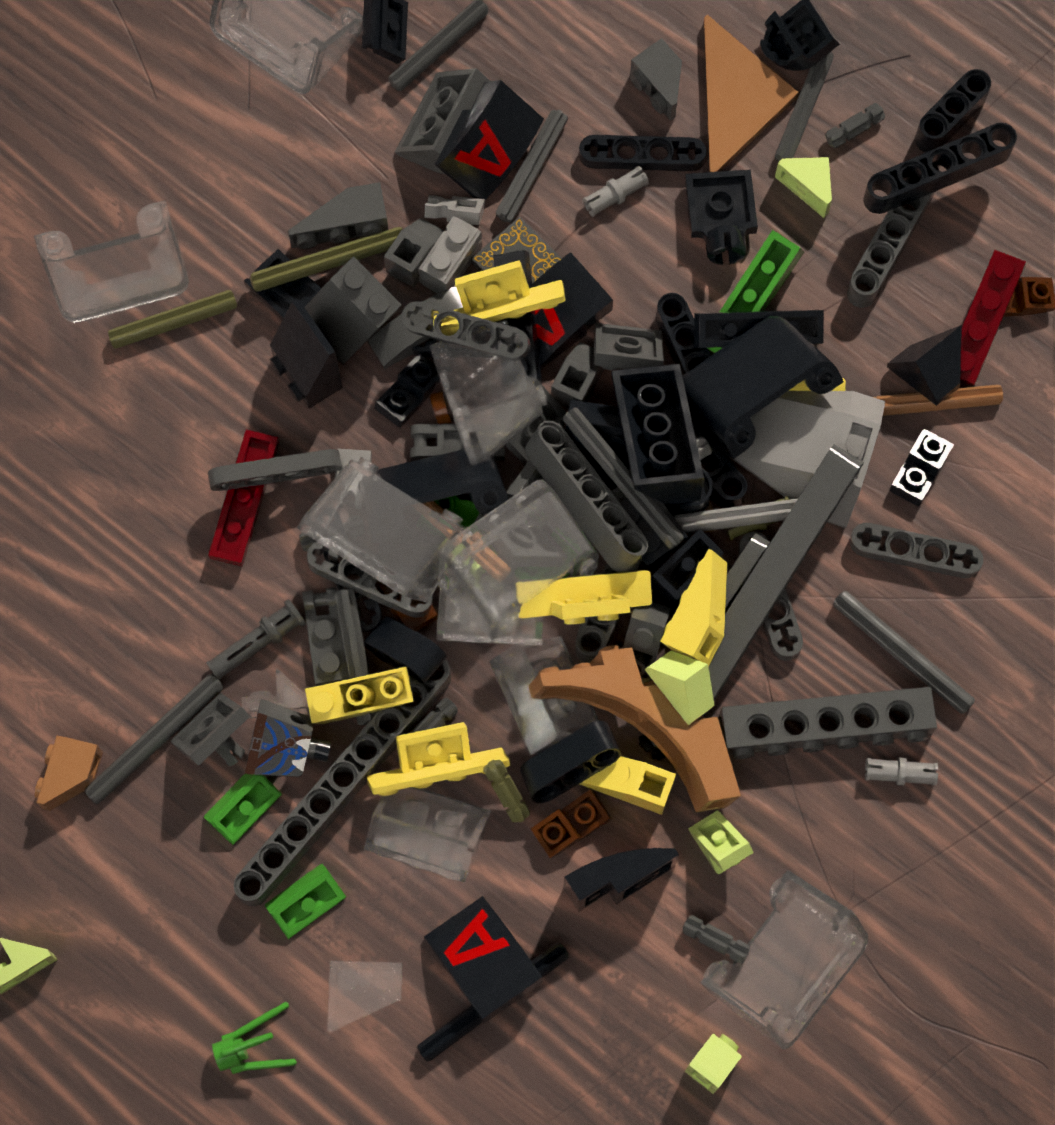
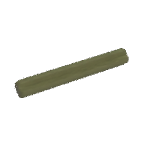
M227 290L113 328L108 331V336L113 348L117 349L233 310L237 307L234 293L231 290Z

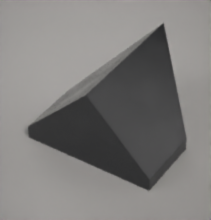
M962 325L910 345L887 364V368L937 406L960 387Z

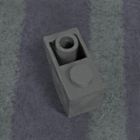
M661 38L631 59L630 79L638 90L646 92L654 109L660 114L664 113L671 121L676 117L682 60Z
M419 218L402 229L384 255L386 272L414 288L419 282L418 268L444 230L423 218Z
M579 342L566 357L551 386V395L561 406L569 409L571 400L588 402L604 371V368L594 365L593 347Z
M654 602L651 605L634 608L623 648L632 647L643 684L651 679L645 669L657 659L661 646L660 641L664 635V629L671 612L670 607Z

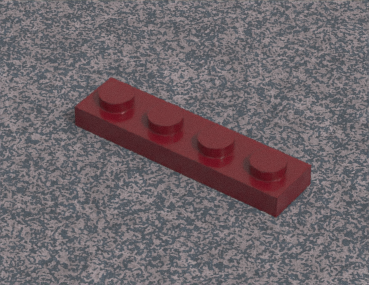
M994 250L962 326L960 381L975 386L1025 268L1026 261Z
M246 429L236 464L275 458L280 442L279 437ZM267 484L227 491L208 554L210 559L243 567Z

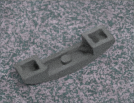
M456 286L422 301L423 303L449 310L463 308ZM421 310L416 315L411 314L410 319L414 322V326H417L420 321L426 322L432 326L430 332H433L432 319L424 317L421 314ZM399 315L368 340V344L383 368L386 369L412 355L413 347L430 338L410 332L403 325L401 315Z

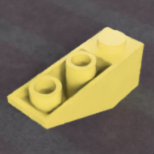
M708 549L704 558L698 563L696 574L688 589L682 594L680 604L672 620L665 626L664 635L660 641L672 651L707 663L708 667L724 638L727 562L713 550Z
M407 667L305 689L312 724H325L414 702Z
M620 756L612 765L581 782L579 785L662 815L676 774L642 761Z

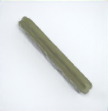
M395 227L253 272L250 276L251 285L254 291L259 292L344 265L353 256L360 260L388 251L401 232L402 227Z

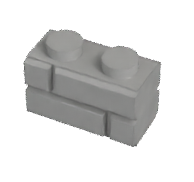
M453 216L446 226V231L442 232L418 268L419 282L437 294L455 287V278L464 275L471 264V258L482 247V232Z

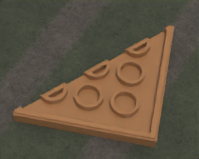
M707 14L704 17L703 25L709 172H720L798 98L799 92Z

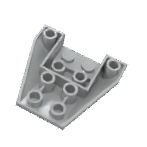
M787 391L750 417L756 430L755 440L745 452L735 459H731L782 496H788L789 499H797L830 448L835 444L864 462L856 478L828 520V523L846 528L862 488L880 430L885 401L855 391H830L826 394H817L813 391Z

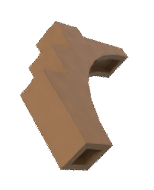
M616 645L604 647L598 651V655L590 663H580L566 670H559L558 667L545 668L539 671L537 677L529 684L528 688L531 699L558 698L583 702L609 711L632 724L654 742L672 763L687 788L696 812L727 808L741 796L718 717L704 718V716H700L688 725L654 681L642 683L632 647L619 649Z

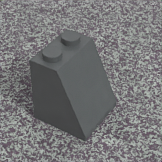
M353 256L304 308L334 349L336 358L344 365L401 307V304Z

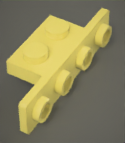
M518 260L455 278V286L463 308L453 311L493 322L506 318H519L527 312L541 308L551 309L559 303L565 302L564 286L562 280L529 289L521 262ZM447 318L441 324V332L446 336L454 335L459 329L458 320L455 318Z
M647 570L516 583V615L519 618L553 615L564 620V624L585 623V617L598 616L599 621L619 619V614L630 613V607L652 604L651 575Z
M462 722L395 736L400 769L371 774L366 777L367 783L374 795L389 796L396 794L400 789L409 787L422 789L431 786L433 782L443 780L460 781L465 779L467 775L485 774L483 768L491 760L500 759L505 767H509L510 759L503 748L470 754L467 726Z

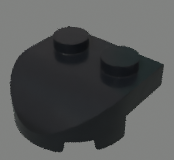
M812 0L799 1L782 16L774 11L765 22L767 30L764 40H760L761 49L769 60L779 67L792 71L811 68L840 45Z

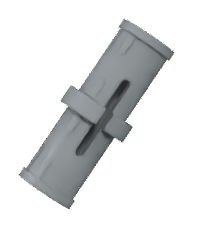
M638 166L617 180L612 178L606 182V186L584 197L582 200L586 210L591 209L589 214L594 217L597 213L615 203L621 204L625 202V197L649 185L645 172L640 173L642 168Z
M900 757L897 761L866 758V781L896 782L899 786H904L905 783L937 785L938 773L936 771H938V763L907 762L906 758Z

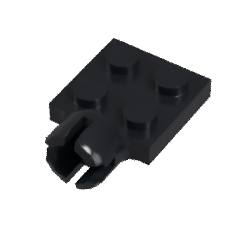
M751 169L685 174L691 238L698 237L704 239L707 257L714 264L723 265L722 253L726 250L728 251L729 265L740 262L746 254L745 236L756 234L758 229Z

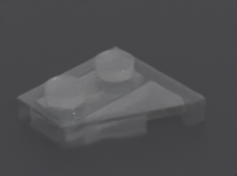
M331 960L327 1031H335L401 1000L403 962Z

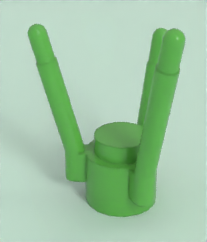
M287 1002L282 1003L236 1031L221 1036L222 1041L213 1043V1053L219 1070L231 1069L232 1074L247 1070L295 1066L297 1064L295 1059L243 1062V1060L248 1059L247 1049L269 1041L274 1036L269 1032L246 1041L240 1038L288 1009L289 1004Z

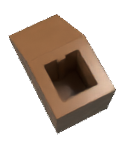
M57 735L55 743L50 744L46 751L45 764L48 766L44 778L40 777L36 784L35 798H38L37 804L43 810L51 811L82 793L96 779L103 755L100 747L96 744Z

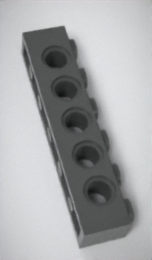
M931 687L722 707L720 711L722 734L728 754L733 755L734 759L752 758L755 752L768 751L769 756H780L788 754L789 749L803 748V752L806 753L824 750V746L837 744L838 749H851L858 747L859 742L872 741L874 746L892 744L894 739L907 738L908 742H922L928 740V736L932 735L937 729ZM889 712H901L905 716L906 723L903 725L894 724L889 718ZM858 714L866 715L871 721V727L860 728L856 725L854 716ZM825 717L831 718L836 723L837 729L832 732L825 731L820 727L819 720ZM788 721L799 723L802 727V733L799 735L789 734L784 728V723ZM754 724H760L766 728L768 735L761 739L755 738L751 735L749 727Z

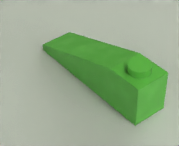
M772 230L719 312L764 311L804 254V251ZM714 347L708 349L716 353L723 347Z

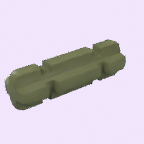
M500 759L489 761L483 768L489 781L493 780L491 785L503 807H508L506 812L511 821L523 822L530 815V810L524 801H520L522 800L520 792L509 774L505 775L507 769Z

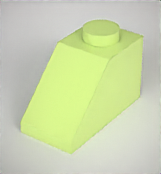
M712 1034L688 1065L685 1072L714 1094L742 1056L736 1052L739 1046L724 1034H721L719 1038Z

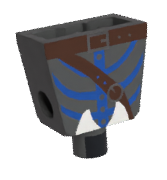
M260 699L245 774L302 776L306 758L327 762L331 741L311 737L313 724L309 716Z

